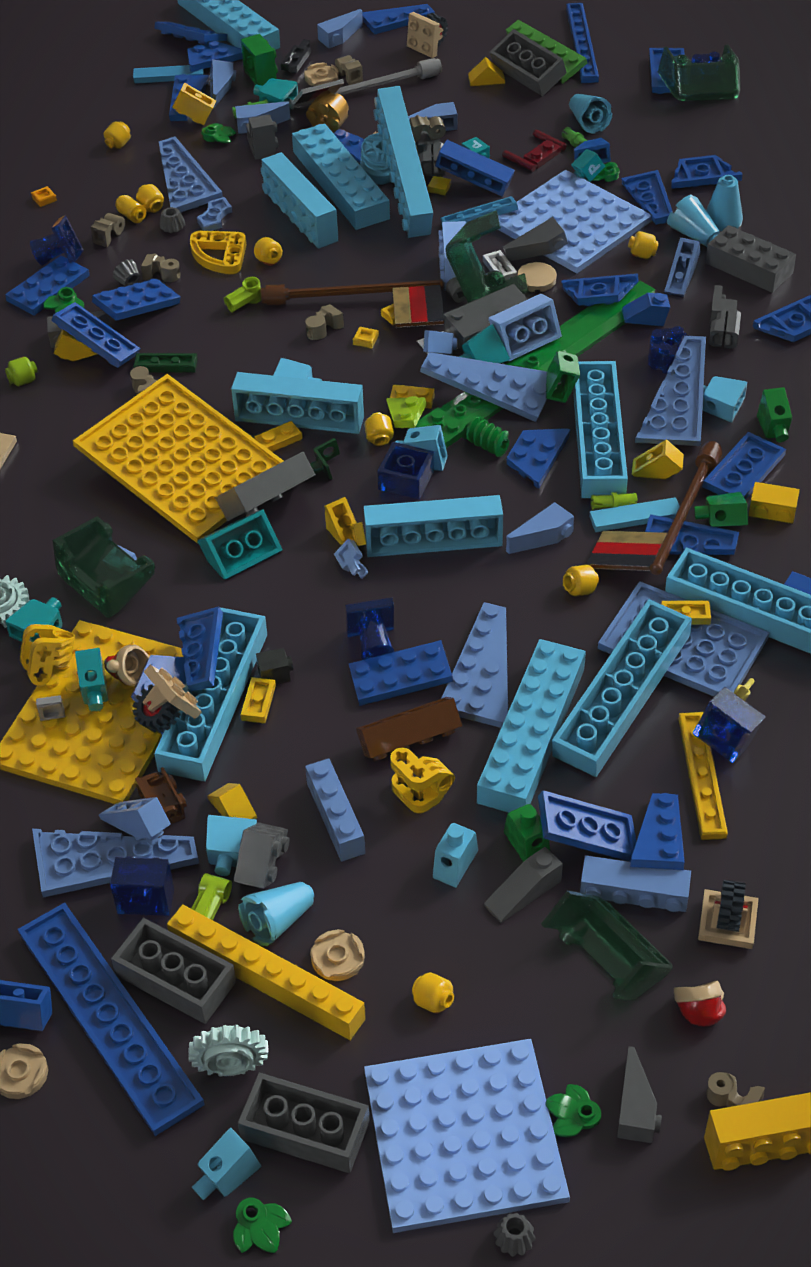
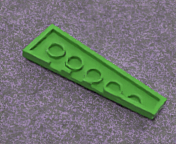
M517 20L506 29L507 35L514 29L563 58L567 73L559 80L562 84L588 64L584 56L520 20Z

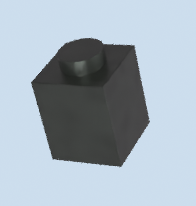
M284 648L256 653L260 678L275 680L276 684L291 681L290 671L294 670L291 656L286 657Z

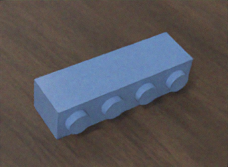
M330 759L306 765L307 785L341 862L365 854L364 834Z
M585 855L580 897H587L591 900L613 901L618 904L640 905L644 908H661L671 912H686L691 871L630 867L631 862Z

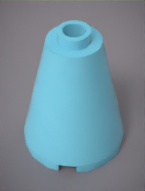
M575 94L570 99L569 107L582 129L586 132L595 134V132L605 130L610 124L613 115L611 113L612 106L605 98Z
M725 175L719 178L706 209L719 231H723L728 225L738 228L743 220L738 180L732 175Z
M688 195L676 204L677 210L674 213L671 211L667 219V224L671 228L693 240L700 241L706 247L720 233L695 195Z
M297 882L246 895L241 899L243 902L238 906L242 924L247 932L252 930L256 937L252 939L261 946H268L313 905L314 892L309 885Z

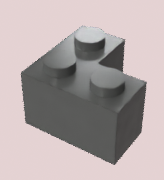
M270 114L248 118L249 123L246 124L247 140L255 160L275 155L276 148H279L278 139L275 137V132H277L276 122L272 121Z
M260 822L244 829L234 882L263 889L274 882L278 870L275 867L276 858L286 853L289 847L288 829Z

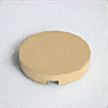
M315 63L307 67L304 77L309 85L318 86L337 81L339 79V71L332 64L327 66V63Z
M528 263L518 270V284L530 292H535V290L544 292L556 284L557 273L551 265L546 263Z
M338 929L327 931L315 940V944L310 952L312 967L317 974L332 981H342L353 977L363 967L365 959L363 943L353 933H345V930Z
M19 1043L12 1045L13 1048L4 1049L0 1052V1094L11 1099L25 1098L40 1090L48 1074L47 1061L40 1049L31 1044Z

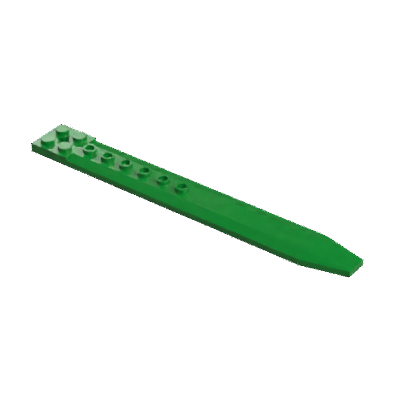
M639 281L619 302H614L613 304H594L587 307L560 326L562 337L508 361L505 365L547 371L555 353L559 350H565L567 353L574 354L577 357L625 324L622 313L623 306L646 293H655V289ZM464 391L441 408L437 407L419 419L415 428L441 425L445 446L448 448L462 438L464 427L475 416H480L482 420H488L504 408Z

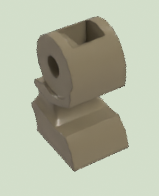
M350 55L335 59V66L338 68L339 75H346L348 85L363 82L362 65L359 60L352 59Z
M416 115L410 118V126L415 142L421 139L422 131H426L431 140L439 139L446 133V128L440 117L434 116L428 120L427 116L420 117Z
M107 213L104 219L95 220L91 226L93 243L108 247L111 242V234L119 236L125 227L124 217Z
M156 253L147 254L141 265L142 279H152L153 275L159 272L162 281L175 282L181 276L179 261L176 259L165 260L164 256L160 257Z
M330 304L322 306L320 311L316 312V316H310L305 321L306 335L311 340L325 338L327 336L326 325L331 326L333 329L344 328L343 313Z
M135 367L130 372L132 388L138 394L158 381L152 375H149L146 367Z
M717 1072L709 1077L706 1094L709 1102L713 1105L732 1107L763 1101L765 1087H750L748 1095L742 1097L737 1092L736 1077L729 1073Z

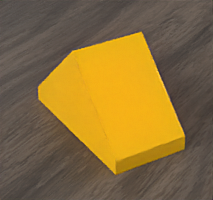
M487 57L468 73L470 86L505 84L503 71Z
M346 497L325 505L326 529L340 545L348 538L354 540L351 526L356 523V520Z
M227 783L207 796L208 800L222 816L257 819V815L240 784Z

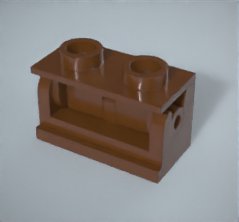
M163 767L161 768L162 775L159 772H154L141 778H135L140 798L157 797L171 824L185 819L184 808L187 807L185 798L182 793L177 794L175 790L177 785L173 776H168Z

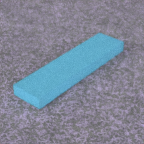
M676 497L590 511L589 517L595 532L647 524L650 514L674 519L680 505Z

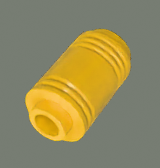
M122 195L117 198L115 206L118 212L134 223H140L146 217V208L128 195Z

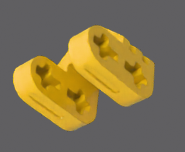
M40 624L30 625L24 630L20 662L24 669L27 670V675L34 685L42 686L47 684L51 678L53 665H60L72 658L75 639L73 633L52 625ZM35 633H38L40 638H36V640L32 642L30 637H34ZM41 668L44 674H40L39 678H36L34 673H38Z
M397 748L390 755L391 768L395 772L391 779L392 791L414 813H424L439 804L455 780V775L437 758L423 756L418 759L407 748Z

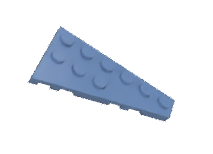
M176 137L159 141L170 207L177 208L180 212L207 204L208 201L223 197L222 191Z
M684 336L675 359L667 371V376L663 380L651 404V409L643 421L641 430L635 438V443L659 444L667 439L673 445L700 446L706 337Z
M431 352L428 353L420 369L421 373L534 422L537 421L547 400V371Z
M484 602L452 673L453 682L447 684L442 698H454L460 717L502 728L508 714L506 607Z
M32 829L43 897L199 864L194 837L162 835L160 838L150 840L149 838L138 839L131 836H122V833L82 831L79 834L65 833V830H55V833L42 832L41 829Z

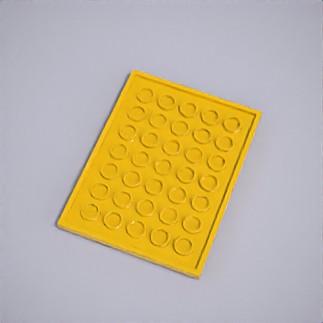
M168 374L73 440V446L197 544V540L211 534L227 521L215 497L283 462L281 458Z
M79 620L71 632L75 635L72 658L60 665H53L49 682L42 686H36L0 742V770L116 804L130 799L136 788L135 778L143 776L154 757L162 734L158 731L152 732L135 720L136 716L133 715V710H136L133 707L135 701L131 698L135 687L125 685L113 678L106 669L109 700L103 702L104 707L101 710H89L88 705L84 704L80 691L75 651L100 647L104 664L108 656L116 655L126 645H138L149 656L183 657L182 650L179 647ZM61 695L65 717L40 721L36 699Z

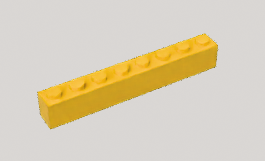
M183 904L167 923L168 931L233 964L235 976L239 980L350 1041L365 1021V1006L361 1000Z

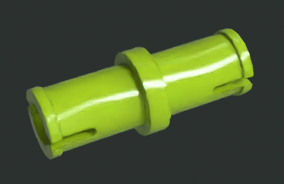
M611 492L610 495H591V500H593L591 501V508H613L637 504V494H617L616 492Z

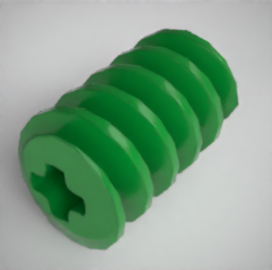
M475 416L463 429V439H467L476 446L488 450L489 453L495 454L497 457L503 456L508 450V431H502V428L498 426L495 428V424H488V421L482 420L480 416Z

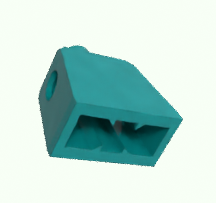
M271 78L263 86L256 84L253 93L259 96L260 101L267 99L268 103L288 102L290 99L294 100L298 95V84L295 81Z
M493 324L483 328L462 345L465 354L459 356L499 364L510 360Z
M51 597L46 604L35 599L28 601L5 621L9 637L22 642L24 630L33 624L52 625L61 629L62 620L59 609L62 605L60 601L54 597ZM35 633L34 637L30 638L32 642H34L36 638L40 637L38 633Z
M100 647L75 651L79 686L84 704L88 705L91 711H99L104 707L103 702L109 700L106 672Z

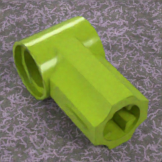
M248 277L244 279L242 287L223 298L228 310L234 312L247 303L255 304L261 301V285L258 278Z
M205 873L199 884L198 896L191 909L213 920L221 903L227 902L230 896L232 881Z

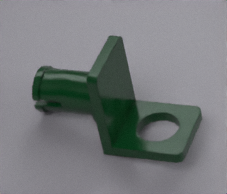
M335 438L314 448L313 451L316 458L315 461L310 463L316 475L321 472L325 473L329 480L333 478L326 461L340 454ZM327 447H333V451L330 454H323Z

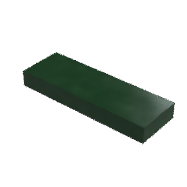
M136 353L133 368L142 366L146 367L149 372H196L198 358L197 353Z

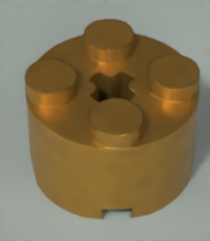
M327 90L321 92L312 102L306 112V117L313 127L318 124H326L334 133L348 118L349 106L340 94H333Z

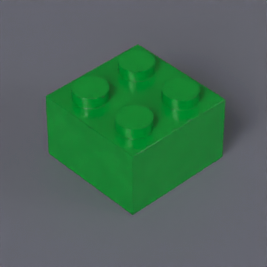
M260 34L241 39L243 69L252 81L263 86L269 79H277L278 69L275 64L277 55L275 49L269 45L268 41Z

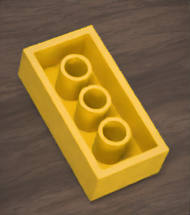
M811 1092L710 1110L704 1140L713 1169L730 1171L738 1168L740 1165L750 1163L752 1165H762L772 1159L789 1160L799 1154L809 1153L811 1155Z

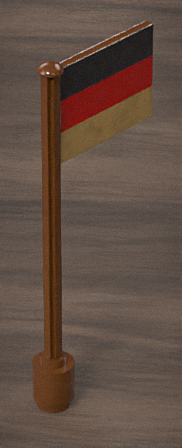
M442 279L290 290L285 288V284L266 285L265 288H261L262 304H267V306L284 305L286 300H290V298L393 292L395 327L444 324L441 297L444 282Z
M709 441L701 447L695 460L698 470L668 533L603 531L586 565H590L595 569L650 571L654 575H660L707 472H712L722 456L721 446L717 442Z

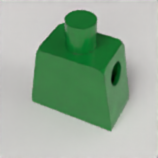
M559 350L555 353L547 370V399L566 403L580 377L578 357L576 355L567 353L565 350Z
M785 387L763 390L757 412V418L765 437L776 438L777 442H785L789 439L788 431L792 421Z
M741 492L706 497V505L694 506L695 520L707 519L712 527L748 525L747 502Z
M531 804L524 805L507 814L504 834L523 862L544 847L550 851L549 840L543 838L541 818Z

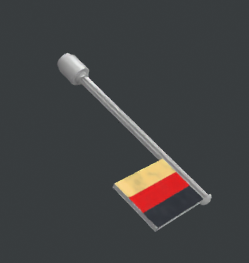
M431 58L417 62V66L413 69L341 87L344 84L343 79L306 88L301 90L294 100H289V107L294 110L295 107L310 104L321 92L327 90L333 94L345 95L413 76H418L421 79L430 78L442 72V65L439 59Z

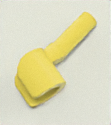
M750 678L745 685L739 684L732 698L734 696L738 697L741 700L740 704H743L751 693L749 688L754 684V679Z

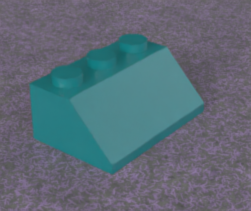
M264 509L247 517L245 516L197 540L206 560L224 580L283 550Z

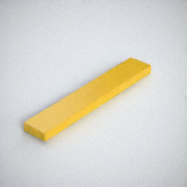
M704 712L679 713L678 719L701 840L727 839L728 832Z

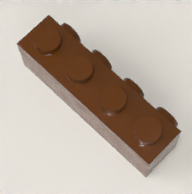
M444 697L358 727L356 731L364 756L373 758L376 761L386 758L388 752L397 748L410 749V744L433 741V736L439 734L442 736L451 735L456 732V728L462 726L454 698Z

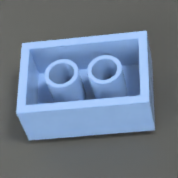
M466 221L442 222V230H438L440 279L443 280L446 286L450 279L459 277L469 287Z
M543 294L534 296L489 317L490 325H494L510 357L508 361L562 337L554 301Z

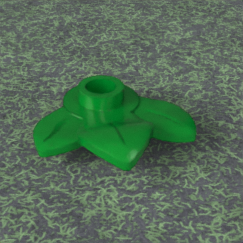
M219 123L210 124L201 131L204 140L221 143H231L229 137L237 133L233 128Z
M615 162L605 163L606 167L592 181L604 179L610 182L617 180L620 173L618 165Z
M63 287L57 295L49 296L46 299L44 308L54 309L55 313L74 302L84 308V302L77 298L72 288Z
M568 1084L566 1094H554L546 1099V1107L558 1118L553 1125L556 1136H576L583 1128L591 1129L601 1120L599 1105L590 1100L588 1092L581 1086ZM586 1110L592 1112L590 1115L582 1114V1112Z
M246 1198L239 1203L236 1209L238 1223L233 1231V1240L241 1253L247 1251L253 1244L263 1251L276 1253L280 1240L278 1229L291 1224L290 1215L276 1203L263 1204L257 1198ZM254 1208L257 1215L250 1218L247 1216L246 1210Z

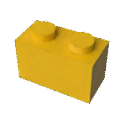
M184 83L172 108L176 109L178 113L190 117L194 122L204 125L216 100Z
M755 482L749 516L794 523L800 489Z

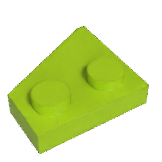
M411 396L408 398L386 399L395 428H415L427 405L425 397Z

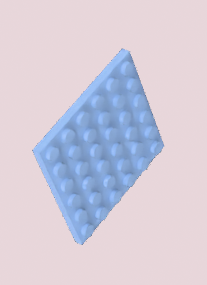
M564 170L517 201L518 210L491 218L490 226L516 239L553 217L565 231L568 244L544 256L577 274L652 220L651 215L646 211L583 178L577 177L570 171Z
M531 1039L364 1066L393 1233L562 1204L570 1201L550 1113L545 1104L546 1097Z

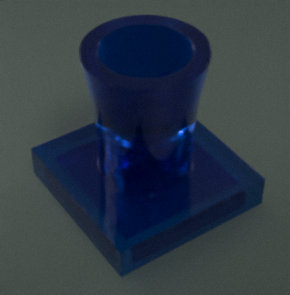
M66 215L60 217L51 227L53 234L30 241L32 253L37 262L42 266L63 253L66 255L69 263L75 262L84 251Z
M392 597L345 605L347 637L360 636L361 658L363 660L394 652L387 631L394 630V602Z

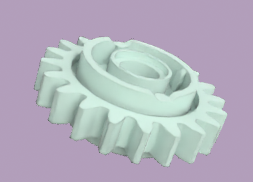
M6 575L2 580L0 579V624L5 628L7 627L5 621L30 601L28 590L24 587V583H18L17 578L10 581L9 575Z
M238 1025L212 1027L209 1032L201 1031V1037L194 1036L193 1042H189V1062H192V1067H198L199 1072L207 1070L208 1075L218 1073V1076L221 1077L245 1074L248 1070L254 1071L255 1065L262 1066L263 1060L268 1059V1041L265 1040V1035H259V1030L250 1032V1027L248 1026L245 1028Z

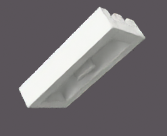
M501 250L483 255L484 264L499 283H503V279L510 281V277L513 279L517 278V271Z

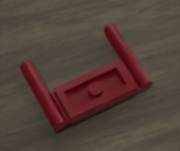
M536 129L533 131V136L544 141L543 143L525 154L524 158L507 150L503 151L502 156L534 172L536 168H540L560 154L561 150L564 151L567 144Z

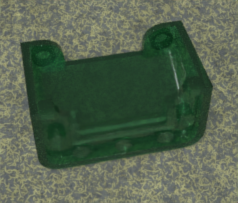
M96 516L52 540L55 565L58 574L65 582L103 615L111 618L118 614L154 575L155 564L151 558L144 555L138 557L137 561L134 560L112 541L113 530L111 526Z

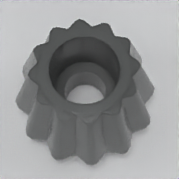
M170 207L163 210L159 222L160 229L170 233L183 229L185 220L179 209Z
M132 259L121 262L113 271V278L125 286L133 285L140 278L137 265Z
M509 1213L497 1223L498 1228L494 1231V1236L496 1237L495 1244L501 1247L502 1253L508 1252L513 1257L516 1254L524 1255L526 1250L532 1249V1242L536 1239L533 1234L534 1227L524 1215Z

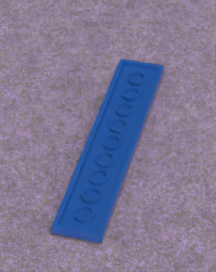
M66 903L57 906L17 929L20 937L154 1136H157L205 1105L201 1095Z

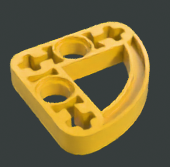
M195 231L190 236L191 252L194 259L200 265L211 271L236 274L242 268L246 249V237L242 232ZM201 249L225 250L224 259L212 258Z

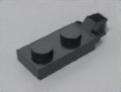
M303 39L299 46L294 45L281 63V70L290 73H297L311 53L310 40Z

